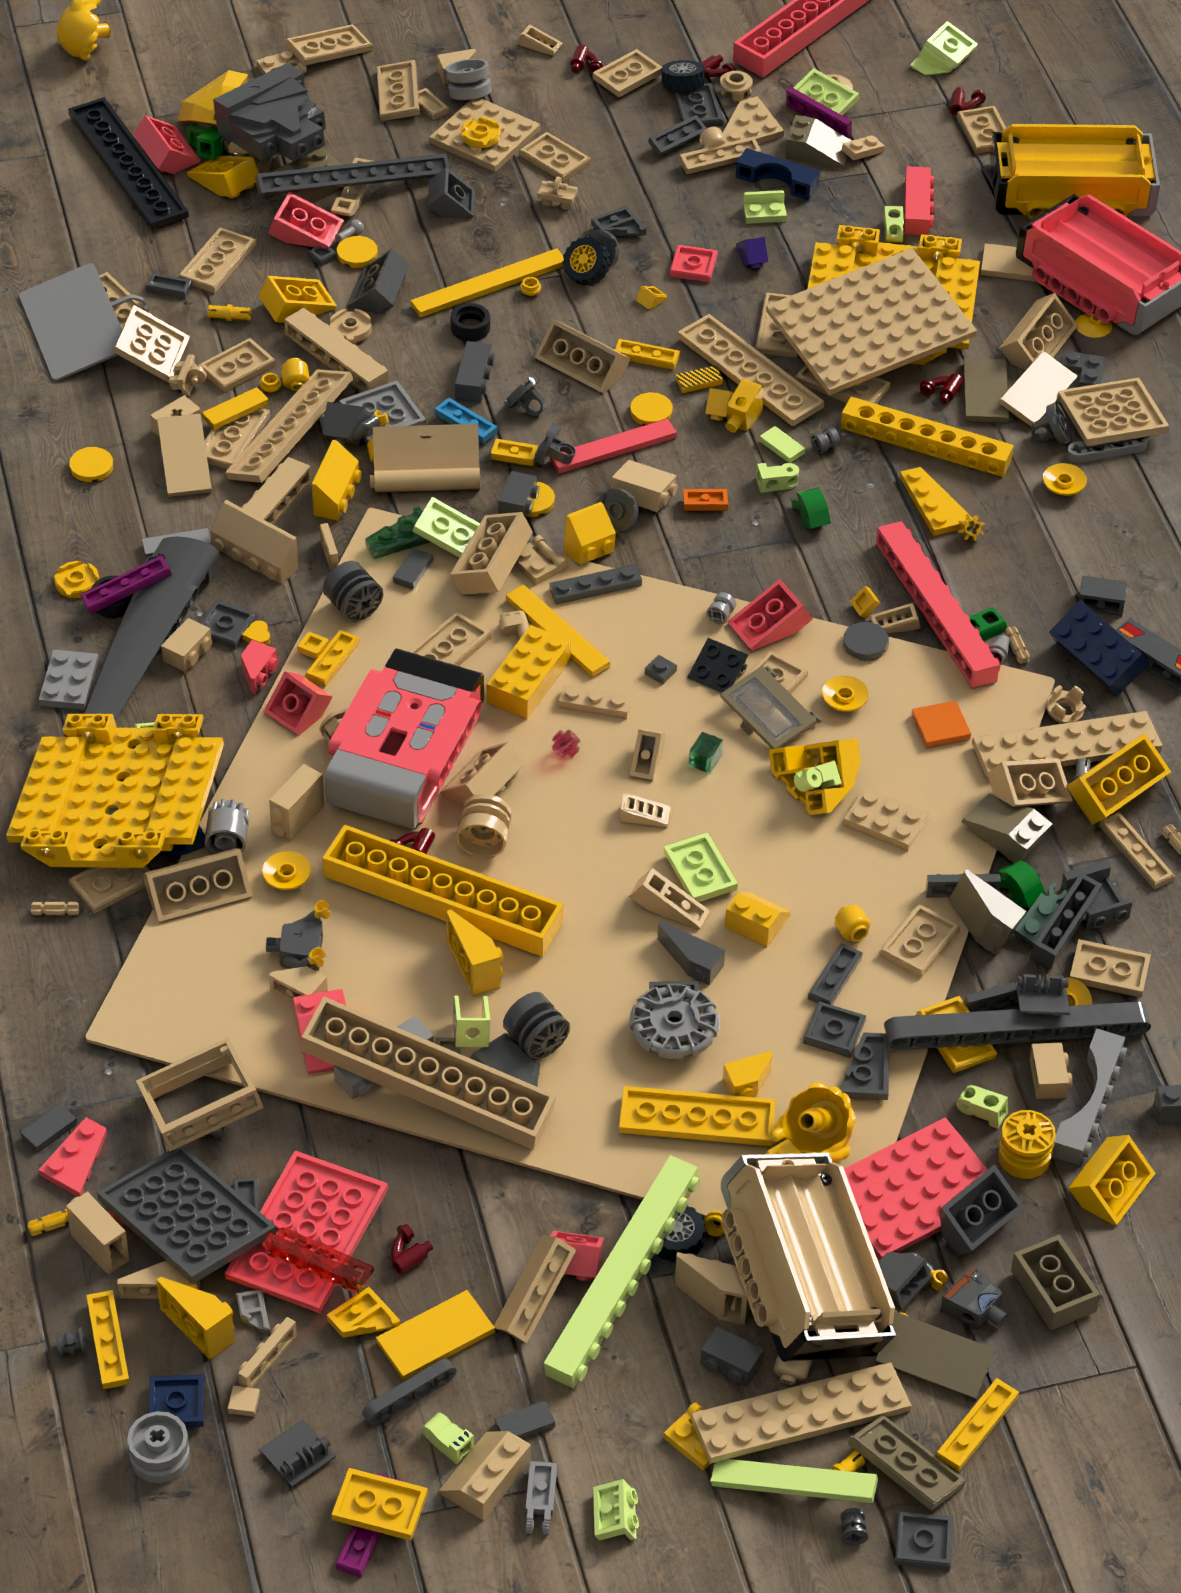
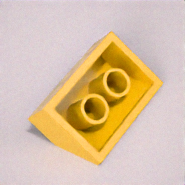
M332 440L312 482L313 516L339 521L342 513L347 511L348 500L354 495L355 485L360 482L362 471L359 470V461L336 440Z
M1129 1135L1112 1136L1105 1139L1068 1189L1082 1208L1112 1225H1117L1156 1173Z

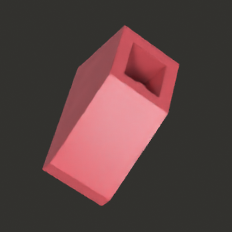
M254 640L249 643L241 654L242 671L252 694L256 695L259 689L266 685L269 675L276 671L279 664L276 648Z

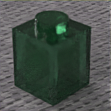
M701 732L690 749L689 766L710 774L722 756L723 739Z

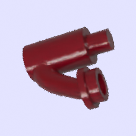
M584 45L577 46L570 63L571 69L575 73L583 69L586 59L590 60L589 69L591 73L604 67L596 55Z
M712 55L701 62L705 67V76L720 77L727 72L736 71V68L732 63H726L722 66V69H717L720 63L723 62L721 55Z
M957 87L952 93L950 112L957 115L958 111L970 110L977 104L984 103L986 100L984 91L975 90L971 95V100L965 102L966 94L963 88Z
M953 373L950 376H941L930 381L923 380L920 383V392L928 396L934 393L935 387L944 385L940 391V401L945 404L953 400L963 384V378L959 374Z
M422 828L420 831L410 832L397 840L391 839L389 841L403 846L414 842L411 849L427 854L435 839V833L428 828Z
M407 1224L397 1227L398 1235L391 1249V1263L399 1275H403L427 1258V1253L433 1250L432 1244L426 1241L423 1244L416 1243L402 1253L404 1242L408 1244L414 1238V1232Z

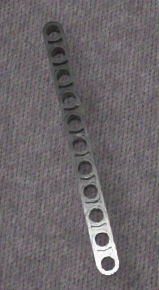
M1124 1002L1069 1006L1070 1015L1059 1016L1052 1014L1031 1015L1020 1013V1009L899 1016L886 1020L884 1029L890 1049L909 1050L1093 1038L1096 1028L1120 1036L1140 1035L1151 1029V1023L1144 1003Z

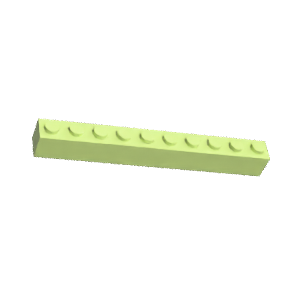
M669 1156L544 1362L545 1376L573 1389L578 1381H582L585 1378L591 1359L595 1360L598 1356L601 1342L604 1338L607 1339L613 1330V1322L616 1317L622 1316L628 1297L636 1293L640 1277L648 1273L652 1257L661 1251L664 1237L667 1233L670 1234L673 1231L676 1217L679 1213L685 1211L691 1192L695 1193L700 1185L698 1167L674 1156Z

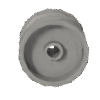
M465 59L449 64L446 67V77L451 82L448 84L449 96L456 100H470L486 96L492 92L491 79L487 77L490 72L488 62L483 59Z
M156 1411L143 1415L133 1423L129 1429L127 1443L132 1469L138 1477L149 1483L161 1484L173 1481L182 1475L189 1465L190 1448L186 1426L179 1417L169 1412Z

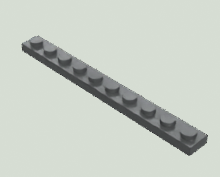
M447 154L259 173L256 174L255 181L259 196L429 178L434 177L445 167L450 170Z

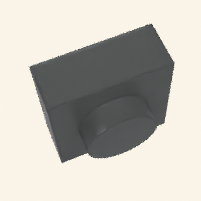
M660 655L645 667V675L661 684H664L677 671L676 664Z

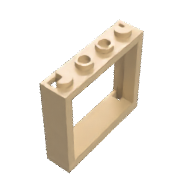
M229 1038L136 1080L169 1151L175 1150L264 1108L257 1090ZM232 1063L244 1086L243 1089L165 1124L153 1099Z

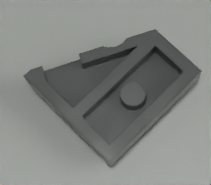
M628 206L591 218V225L595 230L609 231L614 236L646 235V227Z

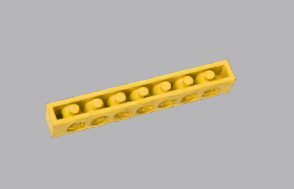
M850 397L841 417V429L1000 477H1004L1012 461L1014 448L1012 444L858 398Z

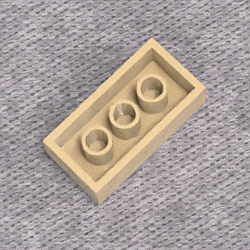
M522 512L485 515L450 574L461 595L496 593L500 591L533 533Z

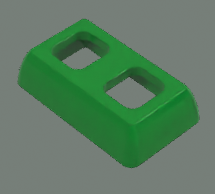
M994 607L969 616L970 622H974L979 627L977 630L983 641L1006 632L1005 629L1008 627L1007 622ZM992 614L997 621L989 624L984 620V617Z

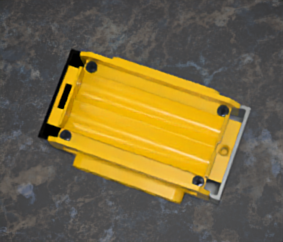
M1011 124L1002 132H993L990 161L996 211L999 214L1027 215L1029 220L1036 222L1065 203L1071 204L1089 194L1125 217L1150 216L1156 210L1160 182L1152 133L1143 134L1135 125Z

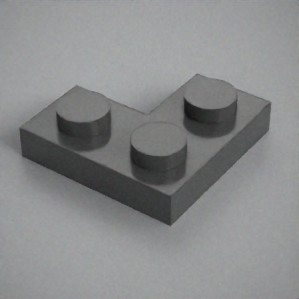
M1064 351L1061 364L1073 373L1081 374L1079 387L1096 385L1102 382L1106 357Z

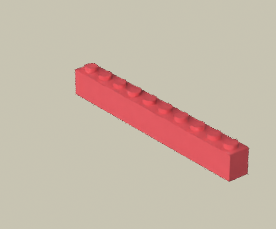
M902 521L878 527L876 545L970 686L975 688L997 682L998 672L1000 671L998 659L994 658L988 644L984 643L981 639L979 631L973 627L969 616L962 611L958 600L954 599L949 587L943 583L939 572L935 571L930 559L924 555L920 544L916 543L912 537L911 531L905 527Z

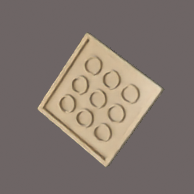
M476 98L468 101L429 137L430 144L496 172L540 131L541 124L487 100ZM479 117L490 118L499 124L501 138L495 145L487 148L471 147L462 140L461 127L469 119L479 120Z
M1140 378L1058 390V399L1086 446H1096L1098 444L1169 433L1167 421Z

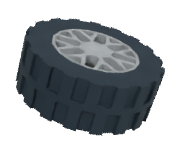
M690 60L668 62L661 68L662 85L673 91L698 89L705 84V67L700 62Z
M687 1206L685 1211L679 1213L676 1217L673 1231L670 1234H666L661 1251L655 1255L660 1256L663 1260L675 1262L677 1252L698 1254L700 1248L704 1245L705 1222L702 1220V1215L696 1212L695 1208Z

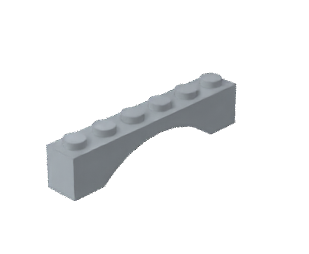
M1096 1028L1087 1057V1064L1094 1080V1093L1082 1110L1060 1123L1054 1141L1053 1158L1078 1166L1081 1165L1083 1156L1088 1158L1092 1143L1089 1140L1097 1135L1099 1124L1096 1123L1097 1119H1103L1106 1110V1104H1103L1104 1100H1110L1114 1087L1110 1085L1111 1081H1117L1121 1068L1117 1065L1119 1062H1124L1127 1048L1123 1047L1125 1037Z

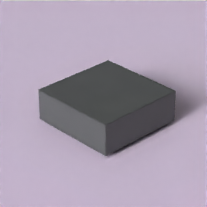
M317 246L308 251V257L321 267L335 260L337 253L330 247L323 249Z

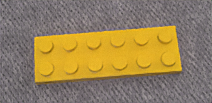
M624 1086L619 1133L772 1147L770 1136L774 1129L776 1099Z

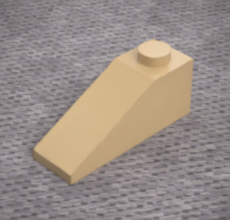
M653 868L638 880L629 896L646 910L697 930L701 928L710 910Z
M163 1261L118 1279L117 1285L119 1298L159 1299L156 1281L159 1277L200 1290V1280L194 1284L190 1283L167 1261Z

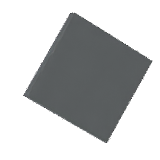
M216 600L200 624L211 628L212 641L236 649L242 641L243 632L256 621L257 617L256 613Z
M819 1001L803 1038V1044L851 1058L866 1022V1015Z
M898 1511L895 1565L950 1570L953 1517Z

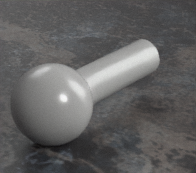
M357 219L350 221L348 228L335 236L336 241L341 242L353 234L362 233L364 231L363 223Z

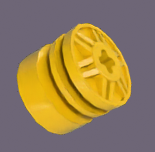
M1020 1110L1012 1113L1005 1119L998 1148V1161L1003 1170L1011 1176L1020 1179H1033L1041 1176L1048 1170L1056 1138L1055 1127L1051 1120L1042 1113L1033 1110Z

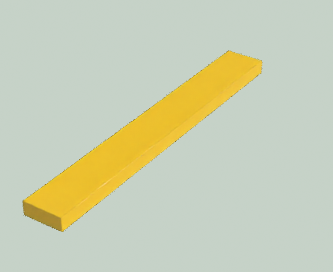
M556 248L412 299L411 307L422 318L523 282L527 277H537L564 267L562 263L564 258Z

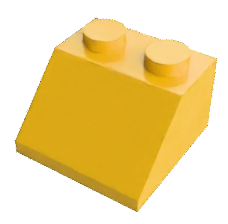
M599 502L566 515L563 553L579 565L614 552L616 532L603 503Z
M738 892L726 908L725 928L768 947L791 915V911L750 892Z

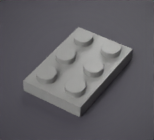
M53 649L40 693L39 705L85 710L99 662L98 654Z

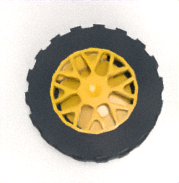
M588 237L578 238L570 243L571 245L566 248V252L563 255L564 260L562 261L567 275L578 284L580 283L584 286L600 282L608 273L609 265H611L608 249L599 241Z

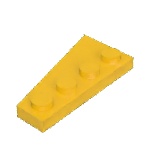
M921 467L900 472L902 483L933 536L961 529V524L958 521L966 520L965 515L968 513ZM969 522L970 526L967 528L974 527V524Z

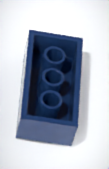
M1082 600L1049 631V634L1058 645L1116 696L1149 665V662L1137 648Z

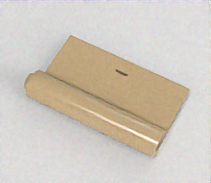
M478 424L373 427L374 475H370V488H375V492L480 489Z

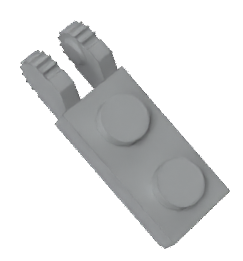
M530 1461L525 1514H527L526 1533L532 1534L534 1530V1515H544V1521L542 1522L543 1535H549L551 1516H553L557 1463Z

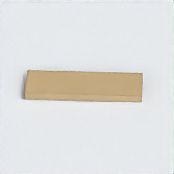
M1120 812L1100 821L1099 827L1154 890L1174 881L1175 875Z

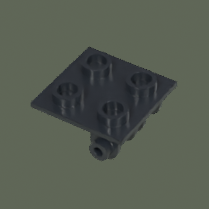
M707 638L688 678L717 691L724 692L734 685L740 672L744 673L746 671L747 664H745V661L749 655L711 638Z

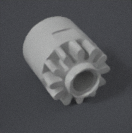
M221 799L220 804L213 802V807H209L205 846L211 853L215 854L234 848L240 849L241 853L245 850L250 815H248L249 809L243 808L244 803L238 804L234 799Z

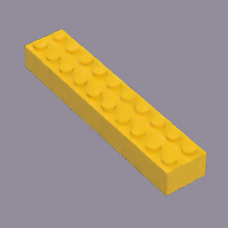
M345 824L322 858L323 877L446 922V911L452 910L490 938L541 957L544 956L563 924V903Z

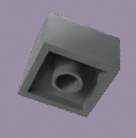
M447 167L429 180L427 207L433 213L438 214L442 218L471 219L474 217L475 190Z

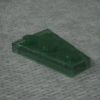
M419 506L414 508L413 513L410 515L399 517L397 523L392 526H385L365 538V544L373 559L430 543L429 540L412 531L423 513Z

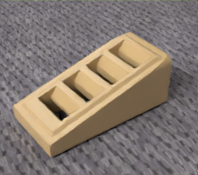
M530 24L521 33L518 45L552 56L563 44Z
M913 603L870 615L871 622L879 625L878 621H883L884 625L881 627L885 629L887 634L921 629Z
M623 794L620 822L668 827L670 806L634 795ZM657 813H662V817H657Z

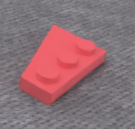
M86 1117L40 1167L39 1175L71 1194L80 1197L84 1192L83 1188L86 1180H89L93 1163L98 1158L106 1139L107 1129Z

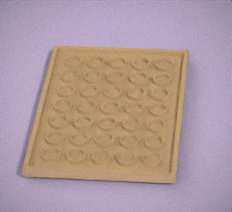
M913 248L766 305V312L829 396L977 336V329Z

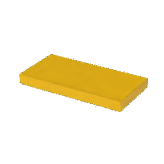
M466 1290L377 1336L376 1343L404 1381L434 1363L446 1359L494 1334L495 1327L469 1291Z

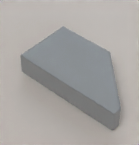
M261 1289L236 1293L240 1320L265 1335H270V1327Z

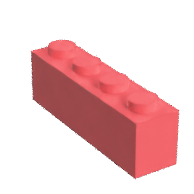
M906 166L904 235H928L929 228H933L934 215L930 214H933L934 202L930 201L934 200V189L930 188H934V176H931V168Z

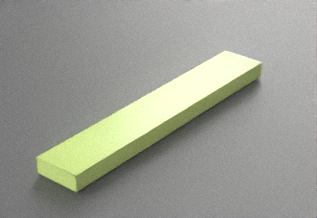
M733 1459L715 1462L711 1477V1485L714 1487L873 1503L878 1482L877 1474Z

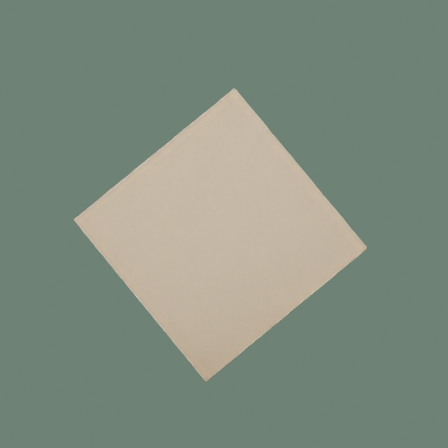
M369 508L338 565L347 561L358 562L383 588L384 596L381 604L369 617L361 621L352 622L348 621L322 593L199 823L205 835L209 807H213V802L220 804L221 799H234L238 804L244 803L243 808L249 809L248 815L250 816L246 848L241 854L252 897L158 922L155 912L152 910L86 1033V1041L165 1065H171L229 1038L257 1091L640 1200L644 1199L671 1155L698 1167L700 1185L695 1193L691 1192L688 1197L687 1206L695 1208L696 1212L700 1213L703 1218L711 1211L723 1213L727 1209L721 1191V1180L724 1174L741 1155H764L769 1149L782 1143L784 1140L772 1141L771 1147L619 1133L624 1086L730 1095L723 1081L724 1064L771 1051L773 1054L771 1071L758 1095L754 1097L776 1099L775 1126L778 1118L784 1115L788 1109L791 1098L801 1091L807 1090L810 1084L821 1082L827 1087L836 1086L838 1088L842 1085L863 1032L885 1033L884 1023L886 1020L899 1016H915L918 1010L945 1001L969 930L949 900L950 897L926 898L927 875L963 874L966 869L973 874H989L997 849L961 822L988 794L994 795L989 779L986 778L972 746L973 737L1040 727L1055 679L1000 665L997 682L972 688L948 651L889 637L888 649L883 652L881 657L873 660H861L856 658V655L847 653L843 646V637L848 626L813 618L796 634L751 651L727 621L724 624H717L707 616V609L713 603L717 595L716 593L640 575L642 586L556 605L549 589L551 582L614 569L591 562L579 565L571 558L557 554L559 557H564L568 561L567 568L537 585L514 564L499 592L461 595L450 575L459 557L414 533L412 530L418 519ZM412 548L433 554V561L414 589L393 582L394 574ZM540 550L536 551L549 565L553 564ZM523 584L610 661L609 668L591 677L571 659L528 719L487 703L488 681L520 640L518 634H502L499 625V615L518 611L506 601V594ZM734 598L736 607L730 613L728 620L750 602ZM456 611L490 631L491 639L440 682L467 691H471L476 683L477 686L480 685V700L482 701V708L477 723L440 791L481 749L509 742L524 762V765L518 770V776L507 781L504 784L505 789L499 794L494 795L508 803L512 810V817L505 849L497 856L488 858L473 856L459 847L456 842V834L462 806L442 796L440 791L424 821L418 823L415 829L326 803L325 773L334 755L328 754V741L320 732L319 728L322 721L335 711L347 710L371 669L382 672L384 667L390 666L392 660H395V662L399 661ZM339 630L359 637V645L328 685L323 687L314 683L333 697L323 716L304 732L297 735L263 712L284 671L297 673L305 677V673L315 662L316 659L298 653L297 650L298 644L308 632L329 639V643ZM707 638H711L749 655L745 661V664H747L746 671L739 673L734 684L743 679L770 651L808 670V677L791 695L809 713L814 711L822 719V722H816V724L783 747L858 738L861 763L854 787L830 813L810 815L805 810L806 806L801 800H796L786 789L787 785L771 773L769 749L771 748L754 731L748 735L740 727L743 719L720 697L722 692L688 678ZM658 655L677 665V671L664 684L645 675V667ZM851 676L859 679L866 685L869 693L868 700L858 710L849 712L838 711L828 706L823 700V686L834 677ZM563 685L631 695L632 702L627 719L560 708L559 699ZM956 700L971 732V739L926 748L911 715L912 709ZM744 704L775 736H778L792 726L777 709L768 717ZM643 728L665 733L661 758L653 780L630 776L638 729ZM305 764L323 774L324 806L289 841L271 831L269 799ZM864 787L929 813L928 821L909 851L844 825L845 816ZM623 794L634 795L670 806L668 827L620 822ZM657 813V817L661 818L662 813ZM344 824L386 840H397L410 832L428 828L435 833V839L427 855L563 903V924L543 957L492 939L496 948L500 947L504 959L501 962L504 974L501 977V988L473 996L447 943L446 921L323 877L322 858ZM708 833L738 883L737 890L699 902L710 910L699 930L650 912L629 897L638 880L651 868L686 892L664 854V846ZM410 842L404 846L411 848L414 842ZM204 847L182 855L178 863L208 856L213 853ZM283 851H292L303 855L311 865L310 878L304 885L292 890H280L270 886L265 881L262 871L263 865L269 857ZM738 892H750L791 911V915L768 947L725 928L726 908ZM319 900H325L330 905L328 910L331 912V915L328 919L321 917L320 920L323 925L322 950L326 954V957L322 958L324 964L320 967V972L327 977L328 991L343 989L346 1006L395 1027L416 1015L434 1035L433 1043H435L436 1038H454V996L459 997L461 1018H482L483 996L488 997L490 1043L502 1034L508 1033L503 1028V1020L510 1007L526 994L541 992L570 1023V1032L564 1043L555 1052L544 1058L535 1059L540 1064L538 1087L555 1094L556 1099L554 1109L534 1150L382 1085L376 1084L367 1094L351 1099L334 1080V1070L308 1074L304 1055L301 1051L293 1002L270 991L269 974L273 971L289 968L280 965L279 952H266L267 937L281 938L282 926L284 924L293 923L304 918L314 911V906ZM918 904L960 925L957 935L922 978L879 956L881 948ZM857 905L861 907L869 919L870 929L864 939L856 942L847 941L835 926V917L844 906ZM660 921L725 950L724 966L712 983L708 985L699 982V990L713 1001L716 1006L715 1012L719 1013V1032L717 1037L712 1038L713 1042L706 1050L695 1056L691 1054L685 1055L683 1059H667L659 1057L658 1053L654 1051L648 1052L637 1043L633 1037L634 1031L630 1029L629 1024L632 1007L637 1005V999L649 990V982L696 981L686 974L659 942L658 923ZM841 943L863 952L861 961L833 1003V1006L866 1015V1022L851 1058L803 1044V1038L818 1003L808 999V994ZM469 1028L465 1034L473 1038L478 1036L480 1031L477 1028ZM461 1047L460 1054L470 1058L474 1052L482 1047ZM889 1048L888 1100L850 1098L851 1107L856 1119L853 1134L849 1140L850 1155L845 1160H841L836 1164L846 1168L897 1142L929 1048L892 1050ZM232 1063L205 1075L243 1086Z

